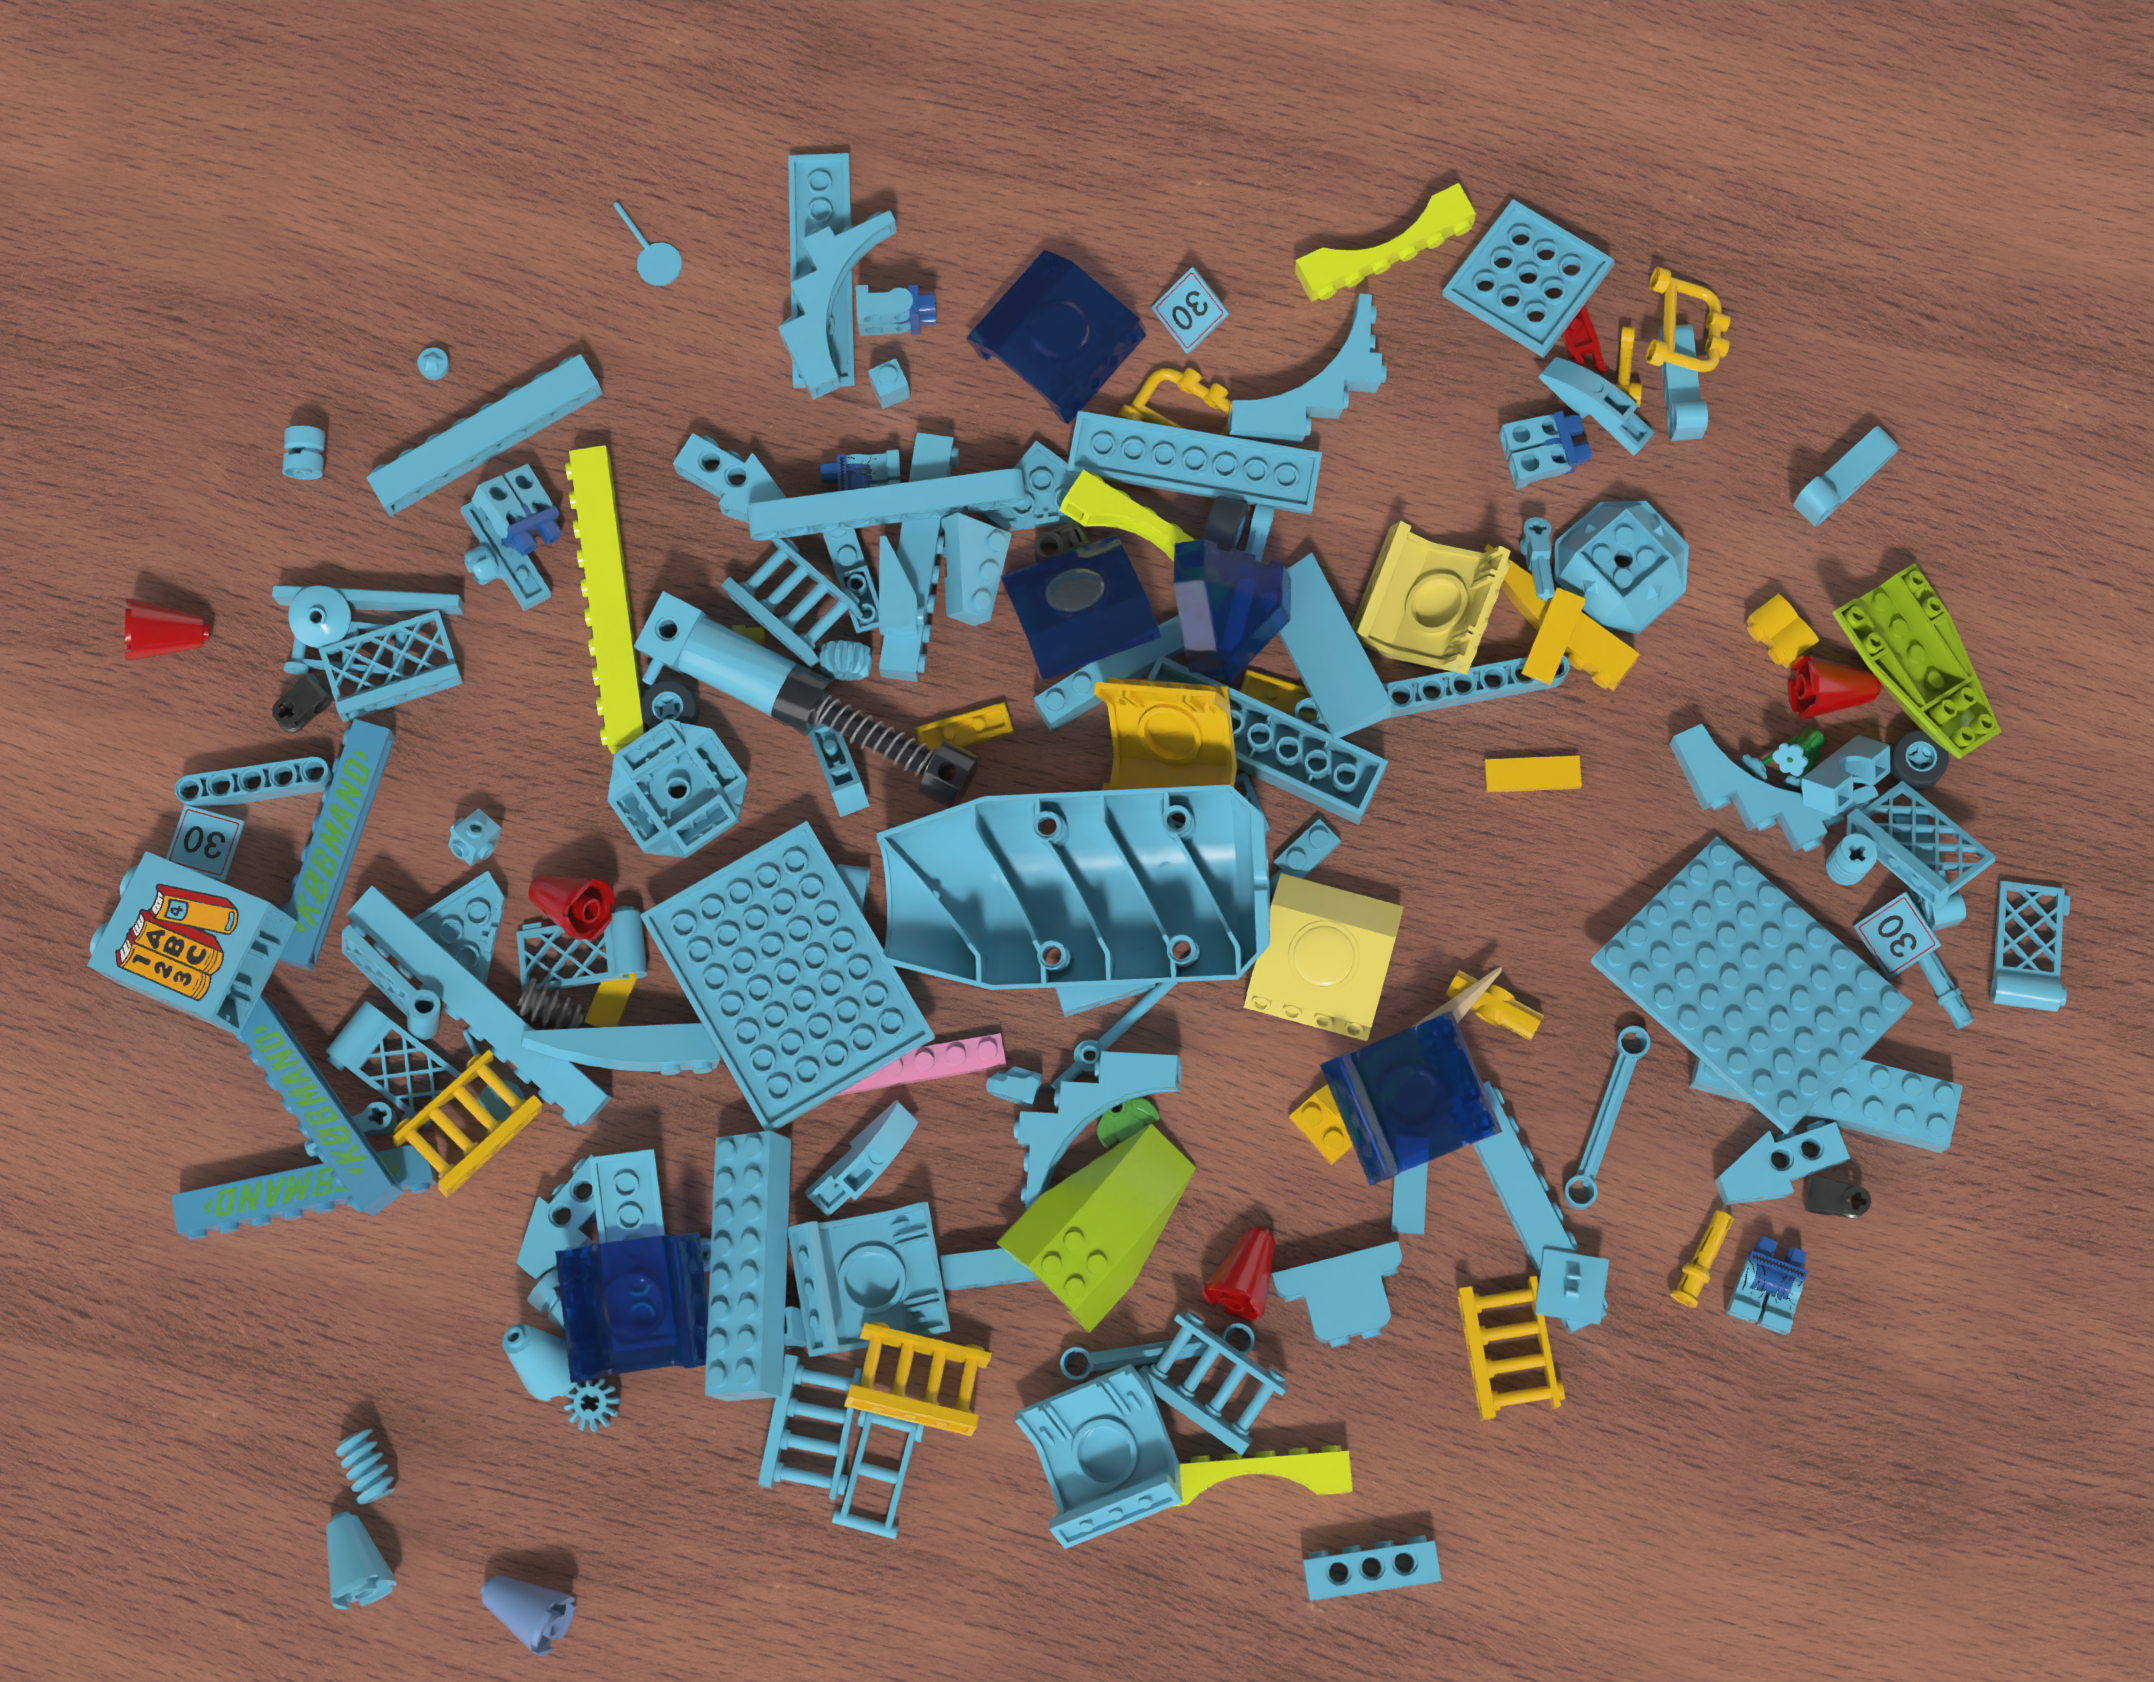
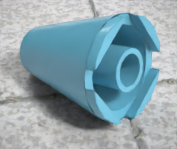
M522 1323L511 1326L505 1332L502 1339L503 1349L524 1387L533 1397L543 1401H552L550 1398L558 1395L563 1397L577 1385L583 1372V1366L581 1365L580 1358L582 1356L581 1351L574 1343Z
M350 1512L334 1515L331 1518V1522L326 1526L332 1606L336 1609H350V1602L359 1601L360 1606H363L390 1594L393 1591L391 1585H397L395 1576L357 1515H350Z

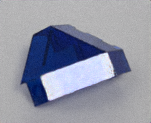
M1206 539L1175 543L1173 585L1189 673L1198 672L1208 678L1223 675L1229 685L1290 621L1291 578L1282 563L1271 561L1268 565L1255 561L1256 555L1234 548L1230 552L1216 548L1217 543Z

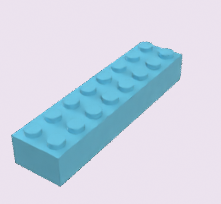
M1159 655L1147 679L1151 681L1226 686ZM1228 687L1237 769L1360 825L1384 776L1388 761L1340 738L1333 740L1331 734Z
M1696 1056L1689 1088L1750 1103ZM1860 1059L1804 1118L1815 1121L1825 1120L1827 1124L1836 1122L1838 1127L1942 1153L1950 1147L1963 1085Z
M772 1131L717 1137L715 1141L705 1395L723 1401L782 1397L791 1139Z

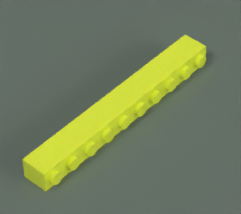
M604 445L569 451L570 462H565L567 478L568 480H573L574 490L569 491L571 508L577 509L578 520H573L574 534L576 539H581L582 549H577V559L579 567H584L585 578L580 579L583 597H588L589 608H584L587 627L592 626L593 637L588 638L591 656H596L597 667H592L594 684L595 686L600 685L601 697H596L599 716L604 715L605 726L600 727L601 741L603 746L608 745L610 752L615 754L645 734L647 729L641 713L642 692L636 648H634L635 639L611 460L607 447Z

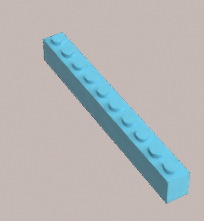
M371 886L346 913L353 920L350 926L362 937L369 934L376 941L373 947L386 958L392 955L400 962L396 967L409 979L415 976L423 983L419 987L421 990L426 989L436 993L446 1003L443 1009L456 1021L460 1018L464 1019L470 1025L466 1030L480 1042L485 1038L494 1047L490 1051L503 1063L507 1060L512 1062L517 1067L514 1073L525 1083L529 1084L532 1080L541 1089L537 1093L550 1105L554 1102L559 1104L564 1109L561 1115L573 1126L580 1123L587 1127L612 1099L610 1095L573 1062L521 1047L523 1031H534L536 1029L520 1017L517 1012L481 982L379 889Z

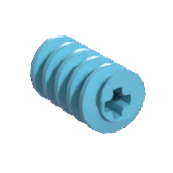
M1856 833L1844 837L1826 860L1825 867L1828 876L1839 885L1849 886L1856 884L1862 880L1875 864L1877 859L1876 846L1872 839L1863 834Z
M365 1429L346 1437L338 1443L341 1445L335 1452L337 1456H347L341 1462V1466L343 1468H352L346 1474L348 1480H357L351 1489L353 1492H362L357 1497L359 1504L371 1503L396 1490V1488H387V1485L394 1480L393 1476L382 1477V1473L389 1467L388 1464L377 1465L376 1463L383 1456V1453L371 1452L378 1444L377 1440L366 1441V1438L373 1432L372 1429Z

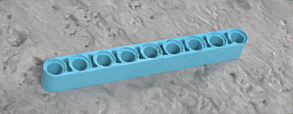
M1004 469L757 502L747 506V515L751 539L763 541L943 517L957 512L966 514L1011 508L1026 503L1022 471L1019 469Z
M1563 655L1559 664L1561 674L1554 676L1551 686L1533 678L1528 681H1521L1516 677L1515 672L1523 670L1528 657L1471 667L1467 675L1450 671L1385 683L1382 685L1391 700V717L1389 718L1554 688L1564 682L1569 671V661ZM1494 676L1499 680L1500 685L1497 687L1488 686L1484 678ZM1458 681L1465 682L1470 690L1466 693H1460L1454 688V683ZM1427 687L1435 688L1439 696L1430 699L1424 695L1423 689ZM1402 693L1407 696L1408 702L1397 704L1393 701L1392 695ZM1311 697L1297 703L1293 717L1323 731L1328 730ZM1304 710H1310L1317 718L1311 722H1306L1300 717L1299 713Z

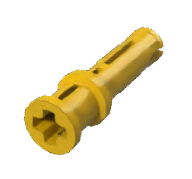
M1715 1210L1690 1263H1687L1682 1268L1684 1274L1677 1288L1671 1291L1670 1296L1686 1306L1697 1308L1699 1303L1697 1298L1703 1285L1710 1281L1709 1270L1722 1246L1728 1230L1734 1222L1732 1216L1723 1211Z

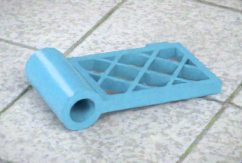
M2000 881L1998 888L1994 975L1990 988V1001L1992 1004L2057 1012L2059 1006L2065 1005L2067 988L2062 987L2060 980L2063 915L2068 916L2070 914V896L2064 895L2065 889ZM2007 891L2019 892L2027 902L2015 910L2006 900ZM2042 895L2056 897L2055 909L2049 914H2046L2035 901ZM2029 905L2042 918L2032 927L2018 914ZM2007 911L2010 915L2005 918V914ZM2055 914V919L2053 921L2050 917H2052ZM2012 918L2025 931L2015 940L2005 931V924ZM2044 922L2054 932V938L2047 944L2034 932ZM2027 935L2040 948L2031 957H2028L2017 945ZM2004 940H2005V942L2008 944L2005 948H2004ZM2052 945H2053V952L2049 949V947L2052 946ZM2010 948L2023 961L2016 968L2003 966V954ZM2044 952L2052 962V972L2040 971L2032 960Z
M632 906L616 908L615 913L611 914L613 916L610 924L604 931V938L597 947L586 939L582 941L575 939L566 952L554 944L561 933H566L558 925L543 927L541 922L522 925L523 931L516 932L522 993H524L530 982L529 974L537 964L546 970L548 975L541 983L536 984V990L544 984L548 985L547 991L617 979H629V973H635L637 979L647 976L641 912L634 910ZM552 935L549 939H547L546 937H544V936ZM539 937L546 943L537 955L533 957L527 952L526 939ZM581 942H584L593 949V952L583 964L571 957ZM605 946H606V954H605L604 952H602V949H603ZM550 947H553L563 955L552 970L540 962ZM600 954L607 959L608 972L594 974L588 967ZM527 957L532 960V961L529 963V965H528V959H527ZM569 959L580 968L572 978L563 979L557 973ZM584 972L589 974L587 976H582ZM554 977L558 979L557 981H551Z
M350 925L346 926L342 930V953L407 1016V1028L411 1036L418 1040H428L434 1037L438 1032L441 1004L437 994L426 989L417 991Z
M367 1001L363 1003L326 1049V1052L330 1055L326 1059L341 1072L345 1067L394 1103L405 1112L402 1119L409 1118L412 1120L417 1115L413 1098L432 1096L433 1101L436 1095L444 1091H435L434 1073L447 1071L455 1078L461 1075L459 1071ZM393 1029L402 1036L403 1050L385 1052L384 1039ZM407 1041L416 1048L408 1049ZM380 1045L381 1053L373 1054ZM423 1052L427 1055L429 1069L410 1071L408 1054ZM404 1054L406 1072L388 1074L386 1057ZM381 1057L383 1075L369 1077L360 1070L368 1059ZM432 1060L441 1067L433 1068ZM429 1074L431 1091L413 1094L411 1076ZM407 1077L408 1095L394 1096L391 1094L388 1079ZM377 1080H384V1087H385V1088H383V1087H382L380 1084H378L376 1081H377ZM409 1099L410 1107L400 1100ZM430 1119L423 1126L427 1129L433 1120Z

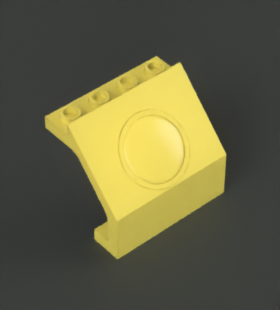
M1399 521L1389 528L1351 627L1362 646L1385 657L1467 675L1476 656L1483 632L1487 627L1493 606L1498 598L1504 577L1510 567V562L1507 560L1511 551L1498 546L1486 553L1433 543L1409 532L1411 526Z
M1281 873L1270 907V946L1255 962L1244 1008L1368 1041L1404 906Z

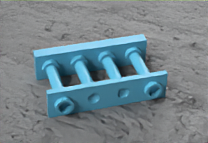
M787 537L783 541L780 538L771 539L778 550L746 582L742 581L740 584H737L731 577H728L721 586L736 604L809 668H812L819 661V658L813 652V649L816 647L814 643L847 610L860 619L863 614L856 606L859 600L848 589L842 592L797 553L799 549ZM788 558L797 568L765 600L762 598L758 602L753 597L755 595L754 591ZM807 575L817 583L786 617L781 616L778 619L773 615L776 612L774 608ZM826 593H829L838 602L805 635L802 633L798 637L793 632L795 630L794 625Z
M1181 1311L1177 1314L1174 1321L1182 1327L1156 1365L1153 1364L1150 1367L1145 1364L1138 1374L1140 1377L1146 1375L1150 1388L1155 1395L1240 1455H1243L1253 1441L1248 1436L1250 1433L1248 1431L1249 1427L1274 1391L1281 1396L1284 1395L1289 1388V1385L1284 1383L1286 1378L1273 1368H1269L1267 1371L1203 1326L1205 1321L1191 1311H1188L1186 1314ZM1194 1334L1209 1346L1183 1384L1179 1383L1177 1386L1167 1379L1169 1376L1167 1372ZM1221 1353L1236 1363V1365L1210 1403L1206 1402L1204 1405L1194 1398L1196 1395L1194 1390ZM1248 1372L1263 1382V1384L1237 1422L1233 1421L1231 1424L1221 1417L1223 1414L1221 1409Z
M785 1354L782 1397H776L758 1485L774 1489L775 1482H781V1479L830 1489L829 1499L838 1501L839 1494L845 1495L848 1475H843L857 1409L847 1407V1411L799 1402L798 1398L793 1397L795 1385H801L802 1382L848 1391L850 1385L856 1386V1384L860 1383L863 1369L855 1368L854 1378H848L804 1369L805 1366L800 1365L801 1359L798 1356ZM796 1414L842 1423L844 1426L841 1441L836 1443L791 1434V1430L786 1429L788 1418L794 1417ZM788 1447L837 1456L834 1475L785 1467L784 1463L779 1462L782 1449L787 1450Z

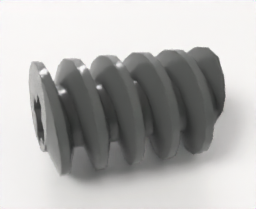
M532 978L516 1006H521L519 1016L523 1018L529 1012H532L531 1023L533 1024L543 1018L542 1028L544 1030L552 1024L555 1025L554 1030L578 1029L586 1012L581 1014L582 1003L578 1002L570 1008L571 998L569 996L559 1002V991L555 990L548 996V985L544 984L536 990L537 979Z

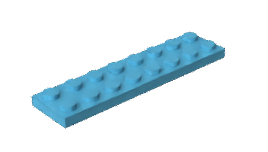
M849 153L788 155L791 282L804 272L812 273L815 271L804 251L802 239L810 231L830 226L834 236H836L842 229L851 226ZM852 270L845 278L835 298L829 321V350L839 378L840 387L855 386ZM791 289V317H801L803 313ZM792 361L793 387L806 388Z
M1078 411L1067 473L1080 475L1084 469L1088 473L1096 474L1104 480L1215 499L1219 496H1224L1256 506V504L1272 506L1279 510L1311 515L1322 452Z

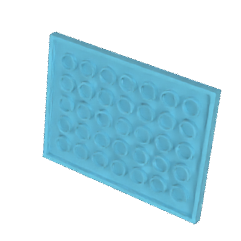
M807 821L640 915L764 1131L774 1132L935 1039V1035L894 966L881 963V954L884 951Z
M1719 837L1713 839L1600 949L1590 962L1786 1135L1913 1004Z

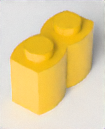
M1779 593L1749 615L1747 620L1749 625L1747 630L1752 638L1757 642L1762 641L1769 648L1767 652L1771 660L1777 665L1782 664L1786 669L1792 666L1796 657L1806 655L1819 642L1813 630L1798 616L1793 607Z

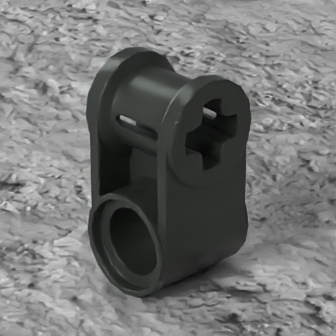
M1072 520L1063 526L1043 532L1037 537L1035 559L1043 567H1054L1092 553L1096 549V545L1094 542H1090L1085 526ZM1045 545H1052L1057 551L1053 554H1045L1041 548Z
M307 674L275 702L272 714L283 731L297 733L318 714L326 710L333 702L334 696L313 674ZM287 713H290V714H292L293 716H292L291 718H289L288 716H285V715H286Z
M1824 1178L1809 1179L1805 1211L1857 1218L1870 1208L1871 1196L1863 1187L1843 1184ZM1853 1195L1857 1196L1858 1202H1862V1205L1858 1206L1855 1210L1852 1209V1203L1847 1202V1199H1850Z

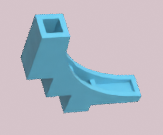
M890 210L885 213H875L860 225L847 226L836 236H834L830 226L824 229H814L802 239L804 251L815 271L812 273L804 272L790 283L793 296L803 316L788 318L778 329L781 339L812 400L840 388L839 378L829 350V321L834 301L845 278L856 263L878 243L897 233L896 222Z
M1359 294L1354 306L1352 327L1347 341L1337 357L1319 375L1304 385L1278 396L1258 400H1233L1229 409L1228 436L1264 443L1301 445L1305 435H1310L1311 417L1339 419L1343 409L1348 408L1349 391L1376 393L1380 384L1385 383L1387 366L1382 364V353H1374L1375 335L1371 334V324H1375L1376 306L1372 305V295Z
M1703 724L1673 736L1669 743L1702 810L1710 807L1714 811L1721 809L1731 803V798L1748 831L1758 828L1759 831L1766 830L1775 825V819H1777L1793 852L1802 848L1805 852L1819 847L1822 845L1821 840L1827 834L1824 824H1826L1827 828H1831L1845 820L1844 815L1851 813L1856 808L1862 811L1878 797L1874 786L1868 785L1853 791L1854 801L1836 816L1804 806L1803 794L1776 788L1752 777L1734 764L1716 746Z
M1101 1051V1060H1096L1095 1078L1099 1079V1083L1061 1081L1060 1090H1056L1054 1096L1055 1109H1058V1113L1020 1111V1120L1016 1119L1014 1124V1138L1018 1139L1019 1145L1030 1148V1152H1026L1024 1156V1171L1028 1172L1027 1184H1023L1021 1190V1202L1025 1204V1209L1027 1210L1042 1193L1048 1190L1059 1161L1071 1142L1088 1124L1108 1109L1130 1099L1154 1093L1181 1092L1183 1060L1178 1055Z

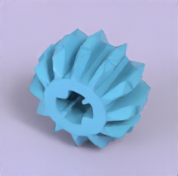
M842 640L837 642L830 641L822 645L821 652L819 653L821 674L831 679H840V681L861 680L868 677L872 667L870 648L860 642L855 643Z
M587 1376L585 1380L586 1387L578 1381L575 1386L578 1390L577 1394L573 1392L566 1394L568 1398L574 1400V1403L565 1404L564 1410L575 1411L568 1420L570 1423L580 1420L579 1430L585 1431L590 1422L592 1432H598V1421L608 1428L611 1424L606 1416L610 1414L613 1417H618L619 1412L611 1409V1405L620 1404L621 1401L618 1397L609 1398L616 1391V1388L611 1385L604 1389L606 1379L600 1377L596 1385H594L593 1377ZM589 1397L595 1400L599 1398V1403H596L599 1407L596 1411L585 1409V1406L589 1405L586 1403Z

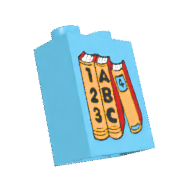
M146 851L140 864L130 868L124 875L120 885L121 900L110 921L103 923L95 931L90 943L92 956L87 966L117 984L240 1036L297 921L265 900Z

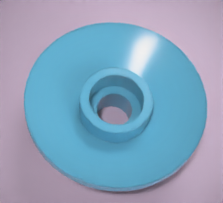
M317 585L308 587L295 596L289 608L288 619L292 632L302 643L311 647L322 648L338 643L344 638L351 624V611L348 602L341 593L331 587ZM315 611L320 612L322 615V620L319 623L314 622L312 619V614Z

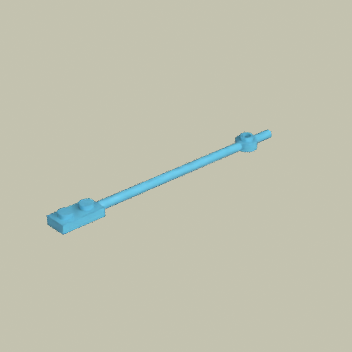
M1320 819L1274 860L1273 864L1279 871L1269 879L1270 896L1276 890L1281 873L1304 879L1341 844V840ZM1178 982L1158 983L1098 1041L1086 1040L1078 1044L1074 1051V1063L1051 1084V1087L1055 1091L1060 1090L1061 1081L1073 1082L1082 1072L1087 1074L1095 1073L1096 1060H1101V1051H1106ZM1086 1051H1093L1096 1057L1092 1061H1087L1083 1057Z

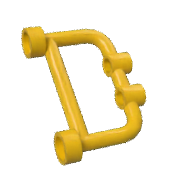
M1656 267L1650 279L1649 289L1661 294L1665 292L1663 341L1652 340L1647 350L1646 362L1658 367L1663 362H1667L1697 372L1712 371L1718 366L1720 357L1724 358L1729 349L1730 342L1727 339L1721 338V333L1727 331L1730 324V316L1722 314L1720 300L1711 290L1671 277L1670 270ZM1677 292L1702 299L1709 306V314L1705 324L1706 328L1709 329L1708 339L1705 343V353H1708L1706 360L1675 352Z
M1161 368L1154 371L1148 377L1131 405H1123L1116 417L1141 422L1144 419L1153 424L1185 429L1145 406L1158 384L1164 380L1172 381L1182 391L1188 394L1193 393L1200 397L1208 406L1214 409H1221L1228 417L1232 402L1226 399L1228 391L1223 386L1213 383L1209 389L1200 384L1199 382L1202 377L1193 369L1187 368L1184 373H1181L1171 368ZM1228 422L1220 435L1228 436Z

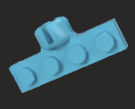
M473 502L462 506L461 514L480 542L478 546L465 552L464 555L468 572L470 574L475 573V576L472 578L480 585H485L494 579H502L513 593L523 611L551 598V591L527 555L522 557L513 545L508 548L504 546L501 541L502 538L496 533L491 520L482 508L478 510Z

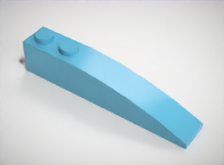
M1192 609L1113 649L1034 697V708L1049 731L1053 733L1103 702L1093 694L1095 682L1107 683L1108 677L1140 679L1152 671L1159 655L1172 659L1208 637L1209 633Z
M702 1023L523 1031L521 1038V1047L570 1062L616 1070L661 1071L662 1075H675L680 1073V1070H693L694 1073L704 1074L711 1072L712 1069H716L720 1061V1053Z

